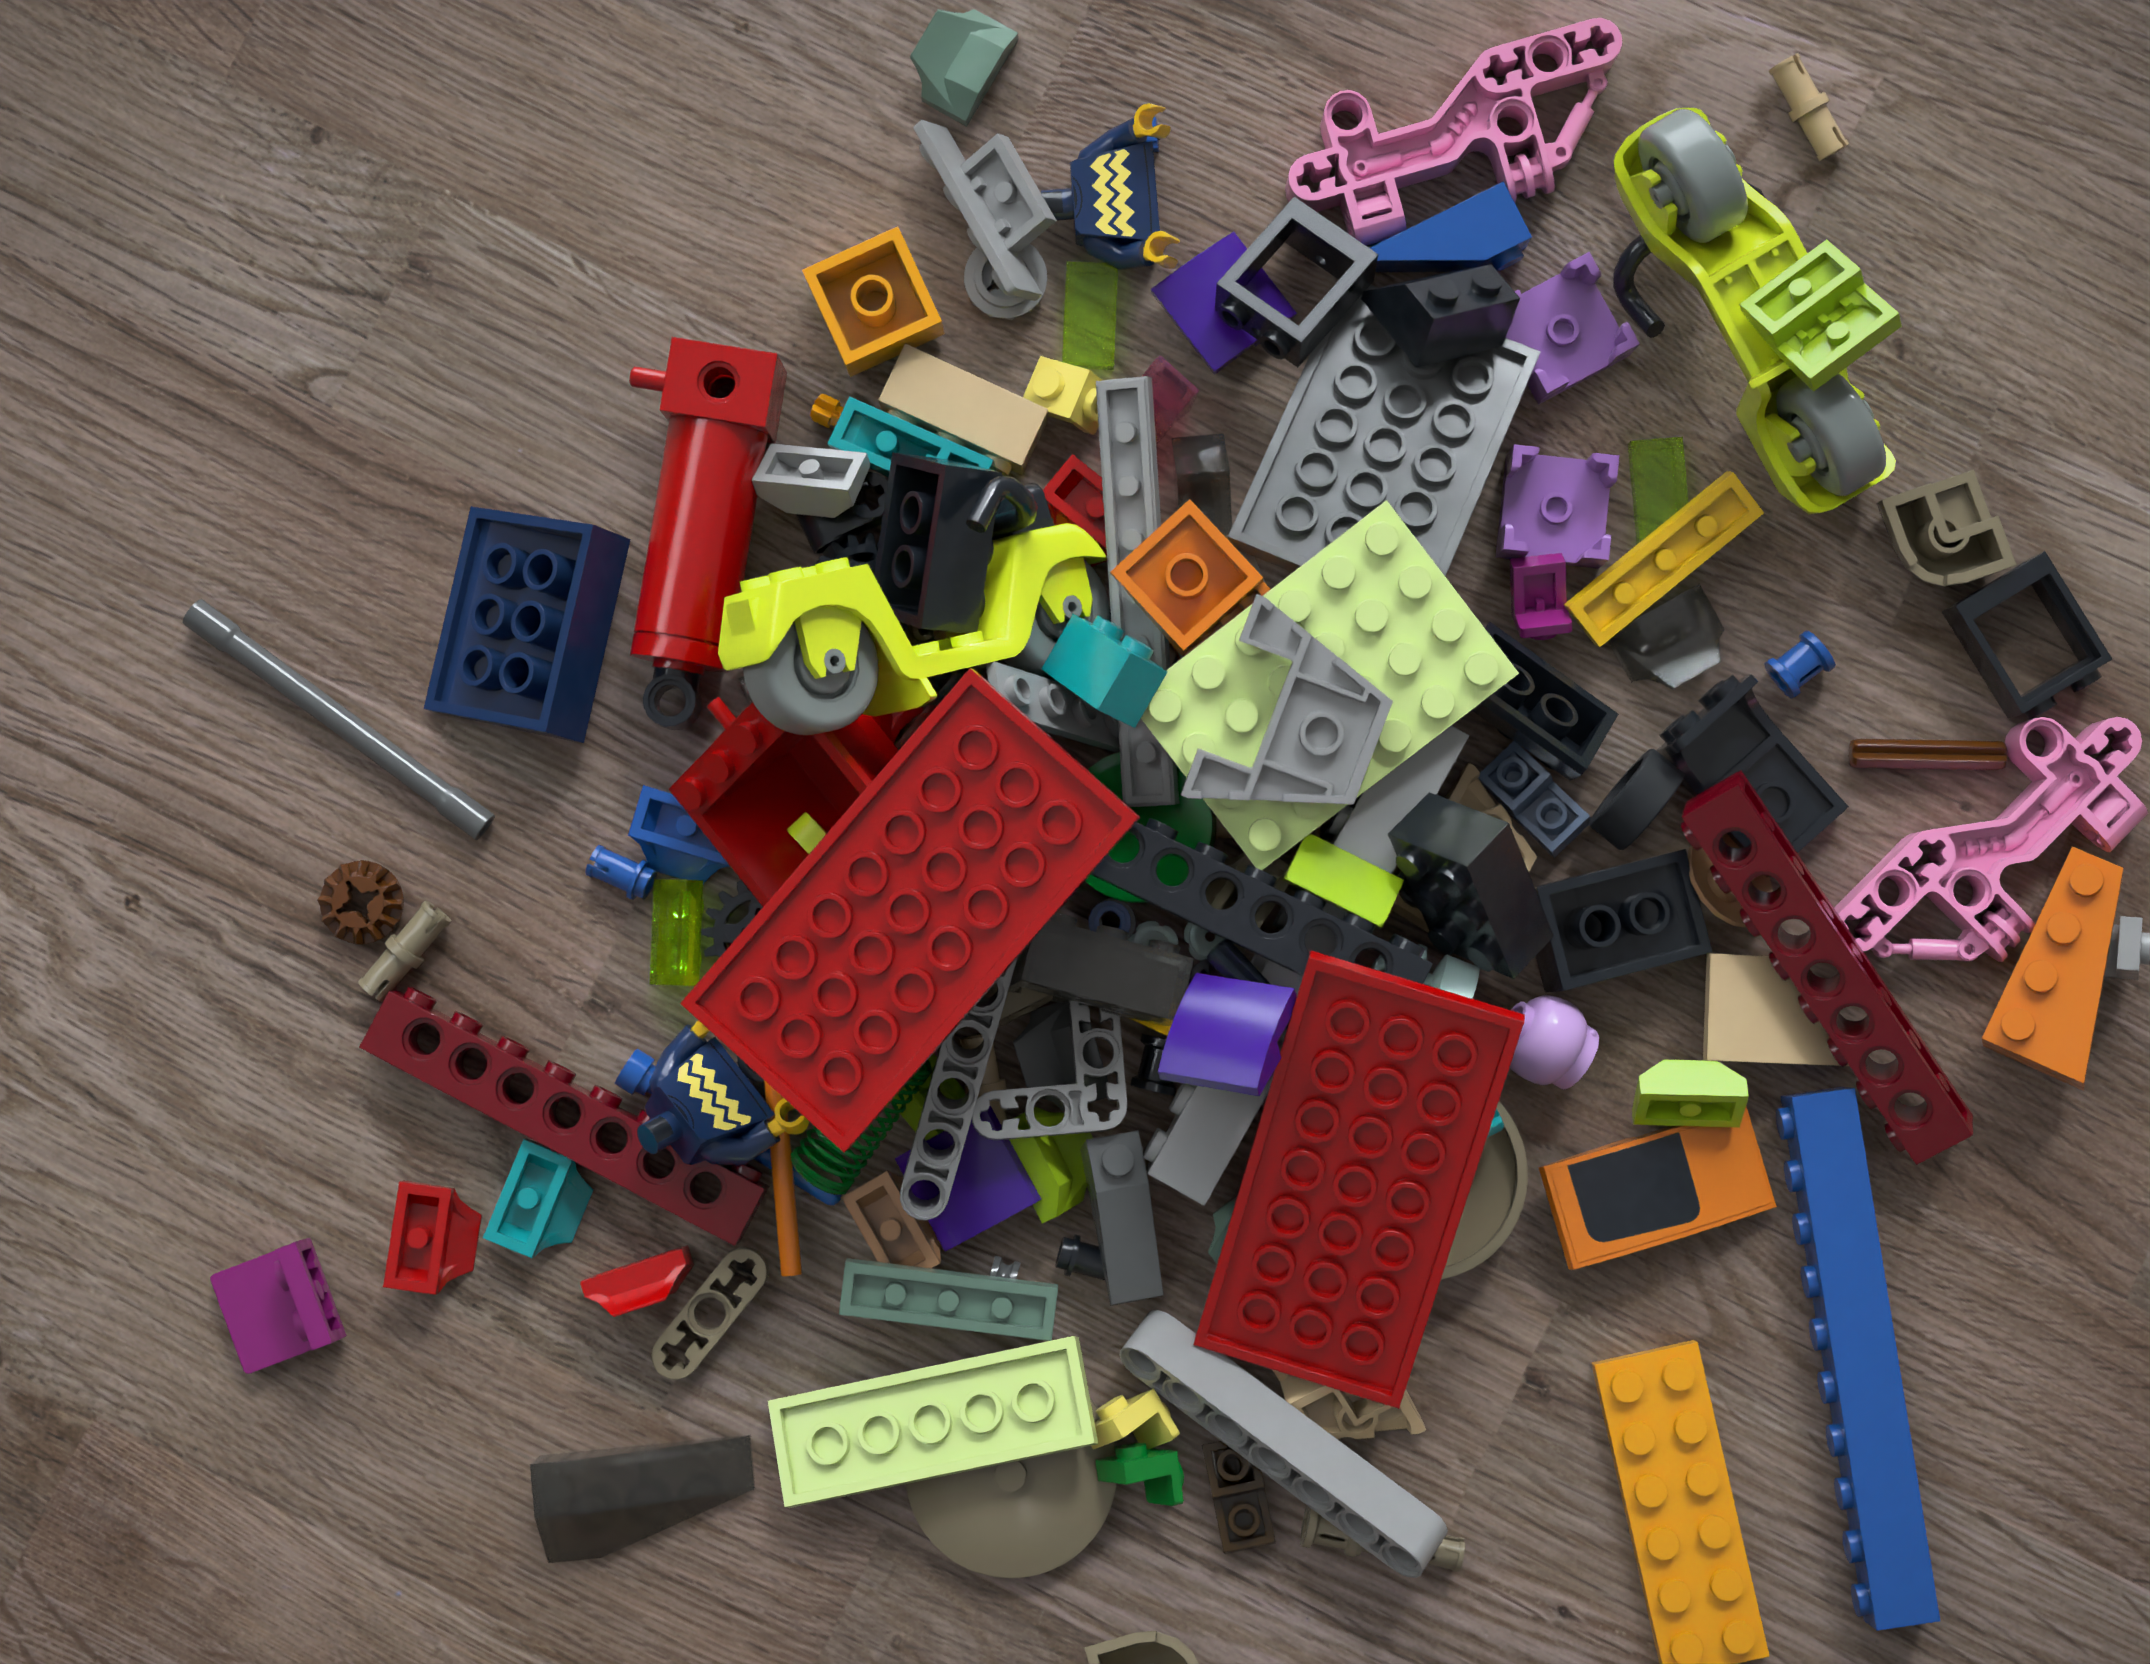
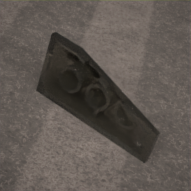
M751 1435L540 1455L530 1464L534 1517L548 1563L602 1558L755 1489Z

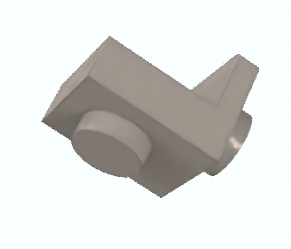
M2120 916V925L2114 924L2105 971L2106 978L2138 980L2139 965H2150V933L2142 932L2143 918Z

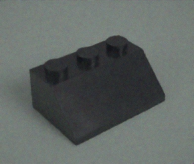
M1489 622L1485 627L1486 631L1519 674L1473 708L1472 711L1496 727L1503 736L1514 740L1539 758L1546 767L1557 771L1569 781L1582 776L1619 714Z

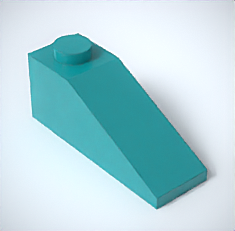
M850 396L827 443L829 447L835 450L867 453L870 461L869 468L888 478L892 452L948 459L996 471L993 459Z

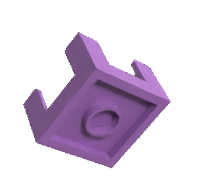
M1590 252L1567 263L1560 274L1522 294L1520 290L1515 291L1520 297V301L1505 338L1541 351L1527 384L1538 405L1629 357L1640 344L1628 322L1623 323L1619 328L1598 290L1596 282L1601 277V272Z
M1514 444L1506 454L1495 558L1512 559L1562 553L1566 565L1597 569L1602 567L1609 561L1611 535H1605L1609 493L1610 488L1617 481L1619 455L1593 453L1587 460L1538 455L1539 447Z

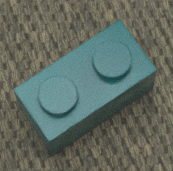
M1073 613L1041 669L1095 709L1135 728L1165 678L1167 671L1150 660L1154 652L1153 649L1129 635H1126L1122 641L1121 638L1125 630L1099 615L1091 623Z

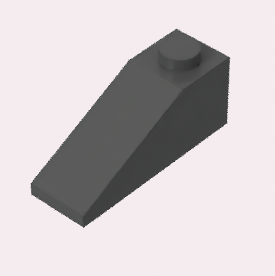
M1139 1131L1087 1139L1080 1150L1110 1306L1162 1297L1163 1288L1150 1188Z

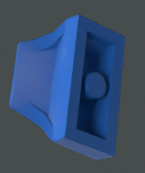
M643 785L628 836L641 846L646 861L650 862L651 869L703 886L718 869L730 867L673 794Z

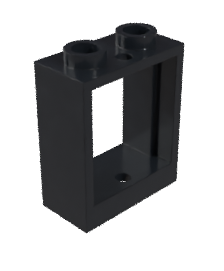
M1293 197L1217 282L1215 310L1228 326L1235 330L1243 329L1259 340L1261 346L1268 354L1276 359H1286L1298 368L1359 299L1363 291L1372 284L1375 277L1378 254L1299 199ZM1284 242L1338 279L1337 283L1299 326L1244 288Z
M2045 551L2029 558L1942 611L1945 619L2007 718L2025 713L2028 719L2031 720L2057 704L2053 695L2070 686L2074 693L2087 687L2102 677L2097 668L2112 660L2111 655ZM2032 585L2078 661L2020 695L1973 619Z

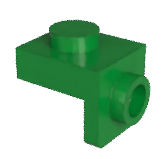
M1129 1443L1116 1446L1114 1456L1095 1460L1098 1481L1125 1485L1144 1481L1148 1503L1168 1506L1183 1504L1182 1486L1184 1483V1473L1178 1460L1177 1451L1155 1448L1147 1450L1146 1443Z

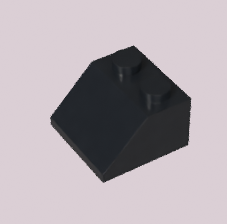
M1492 265L1448 271L1363 291L1361 300L1416 367H1421L1502 347L1520 297Z

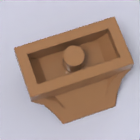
M887 1170L841 1197L878 1262L923 1268H933L941 1263V1244L928 1220L916 1219L908 1215L902 1207L900 1191L903 1177Z

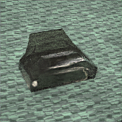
M1698 584L1630 622L1608 640V643L1631 683L1648 679L1661 683L1673 690L1722 662L1719 639L1725 629L1701 585Z

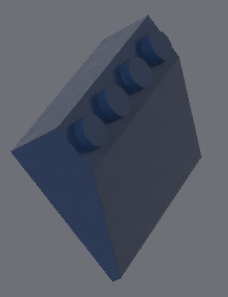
M471 506L424 709L538 735L584 743L631 539L593 524Z

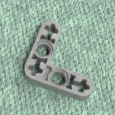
M1097 975L1083 977L1075 983L1070 992L1069 1012L1076 1084L995 1090L984 1093L977 1099L972 1115L973 1126L979 1135L989 1140H1008L1103 1132L1115 1128L1122 1122L1127 1112V1094L1119 1004L1116 989L1108 979ZM1087 986H1097L1098 994L1107 995L1108 1003L1102 1004L1099 1008L1100 1023L1110 1020L1112 1031L1095 1028L1080 1033L1079 1022L1084 1024H1090L1091 1022L1088 1006L1079 1005L1078 997L1086 995ZM1101 1038L1112 1046L1113 1059L1106 1067L1100 1069L1093 1068L1084 1061L1082 1055L1083 1047L1090 1039ZM1115 1073L1117 1084L1106 1082L1105 1089L1107 1099L1109 1101H1116L1118 1108L1109 1113L1108 1121L1100 1122L1098 1114L1088 1112L1087 1104L1094 1102L1097 1098L1096 1083L1086 1087L1084 1085V1076L1101 1078ZM1054 1096L1062 1102L1065 1113L1064 1118L1058 1125L1052 1127L1044 1126L1035 1119L1034 1105L1041 1097ZM1016 1097H1027L1025 1117L1030 1129L1018 1130L1019 1118L1004 1120L1002 1130L993 1131L990 1122L981 1121L980 1112L988 1111L990 1101H999L1000 1107L1003 1110H1013L1019 1108L1015 1100Z

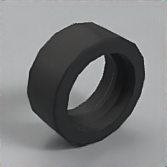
M1649 749L1631 766L1609 792L1591 817L1589 826L1618 850L1626 849L1643 833L1666 806L1682 783L1685 774L1655 749Z

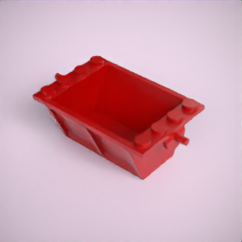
M717 697L707 705L709 711L725 730L669 788V791L763 907L809 855L789 834L787 829L804 812H807L828 833L899 751L872 716L862 714L851 724L834 731L813 735H798L786 732L773 725L759 712L753 702L737 718L720 697Z

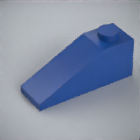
M1503 181L1370 247V249L1378 254L1375 272H1448L1485 265H1493L1498 272L1524 258L1522 250L1526 249L1532 236Z

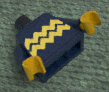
M1150 103L1140 106L1134 118L1108 130L1080 151L1078 158L1070 162L1071 188L1041 190L1043 198L1057 221L1074 219L1076 245L1084 246L1090 256L1117 270L1148 267L1154 263L1164 268L1172 269L1178 264L1177 259L1163 255L1166 246L1172 243L1178 244L1180 240L1164 231H1160L1153 142H1145L1147 136L1159 139L1166 138L1170 134L1171 128L1163 124L1152 126L1154 116L1159 112L1165 111L1166 108Z
M699 1020L694 1026L687 1024L661 1053L649 1081L652 1094L645 1105V1110L650 1120L640 1125L637 1129L638 1139L647 1152L656 1154L671 1145L682 1161L689 1165L705 1160L710 1164L745 1165L780 1142L779 1135L783 1132L797 1135L807 1129L809 1120L803 1115L793 1122L785 1121L786 1114L795 1108L784 1098L777 1103L775 1112L772 1111L716 1037L707 1042L705 1036L710 1030Z

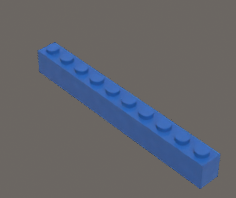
M1836 1087L1780 1096L1782 1108L1776 1109V1125L1781 1140L1787 1139L1790 1160L1784 1162V1175L1789 1192H1796L1799 1213L1793 1214L1792 1225L1797 1244L1804 1245L1807 1266L1801 1267V1282L1805 1296L1813 1298L1816 1318L1809 1320V1332L1814 1350H1821L1824 1371L1818 1372L1817 1382L1821 1400L1824 1404L1829 1403L1832 1424L1826 1425V1439L1831 1456H1838L1841 1477L1834 1479V1489L1840 1510H1846L1849 1530L1843 1531L1842 1537L1846 1558L1849 1563H1855L1858 1584L1851 1585L1854 1610L1858 1617L1863 1616L1864 1621L1876 1631L1939 1622L1940 1615L1855 1088Z

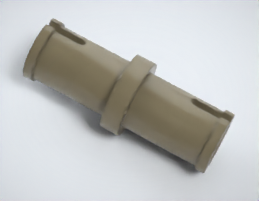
M424 900L420 909L398 935L391 934L385 942L387 949L365 976L361 977L358 981V984L369 995L373 996L375 992L377 993L375 996L376 1000L383 1003L388 992L393 991L412 967L418 969L425 961L422 955L443 929L451 923V919L441 909L437 907L436 910H433L434 904Z

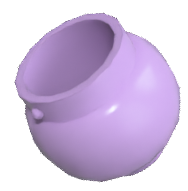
M1542 995L1531 999L1527 1003H1517L1511 1011L1525 1014V1020L1510 1065L1511 1070L1518 1076L1536 1084L1548 1085L1552 1083L1563 1090L1572 1087L1585 1074L1595 1057L1599 1045L1598 1032L1587 1025L1583 1013L1575 1005L1562 998Z

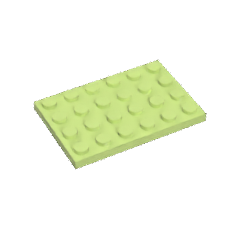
M1387 500L1263 595V597L1268 599L1393 701L1357 797L1519 674ZM1252 604L1166 670L1165 678L1141 717L1142 721L1186 778L1198 748L1247 767H1252L1292 661L1239 641ZM1203 798L1254 866L1260 870L1266 868L1348 805Z

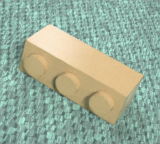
M904 344L878 400L882 411L993 459L996 471L1002 472L1004 476H1008L1011 470L1023 475L1049 419L1047 408L908 344Z

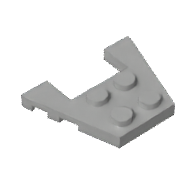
M1256 594L1239 641L1290 659L1292 661L1253 766L1247 767L1198 748L1181 796L1198 799L1215 798L1354 804L1393 701L1268 599Z

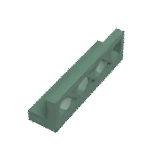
M847 1258L844 1267L839 1315L1052 1341L1059 1284Z

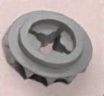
M1028 244L1019 254L1043 294L1036 301L1009 296L996 288L989 292L995 283L991 275L992 265L985 253L981 252L978 248L970 255L964 271L965 288L972 304L990 318L997 317L1013 320L1025 313L1032 312L1044 296L1047 285L1046 265L1040 253L1031 244Z

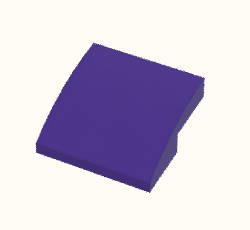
M1235 232L1208 247L1151 289L1152 295L1214 375L1253 345L1256 347L1260 344L1259 340L1243 329L1235 330L1228 326L1215 310L1217 282L1247 250ZM1263 268L1244 287L1291 320L1297 315V312Z
M1196 973L1180 1002L1170 1027L1158 1068L1160 1079L1260 1096L1281 1060L1277 1041L1291 1019L1297 998L1295 988Z
M989 1106L988 1111L980 1112L981 1121L990 1122L993 1131L1002 1130V1125L991 1106ZM971 1119L948 1203L941 1214L928 1220L945 1252L1041 1200L1009 1139H986L979 1135ZM943 1131L926 1142L934 1149L943 1150L949 1148L954 1143V1139L949 1132ZM911 1150L895 1158L903 1175ZM919 1180L911 1185L914 1195L923 1200L935 1198L940 1193L937 1185L929 1180Z

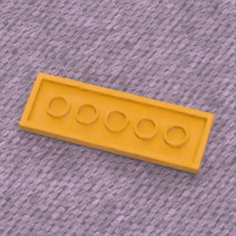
M1691 1340L1592 1362L1591 1365L1659 1664H1738L1769 1657L1698 1342Z

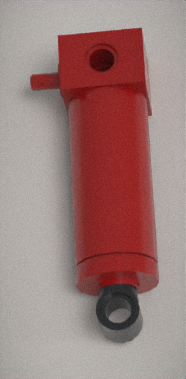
M672 337L666 371L635 366L631 369L629 379L632 387L662 392L660 411L669 422L634 626L635 633L633 634L630 656L653 662V679L647 685L643 694V707L647 716L652 721L669 730H683L690 727L699 718L702 710L699 686L701 676H704L705 671L728 672L723 669L718 655L724 597L742 592L739 582L744 581L758 498L752 478L765 455L766 443L776 444L787 371L777 353ZM726 384L735 385L729 396L714 398L720 387ZM670 689L682 690L686 700L684 709L675 716H665L660 709L661 697Z

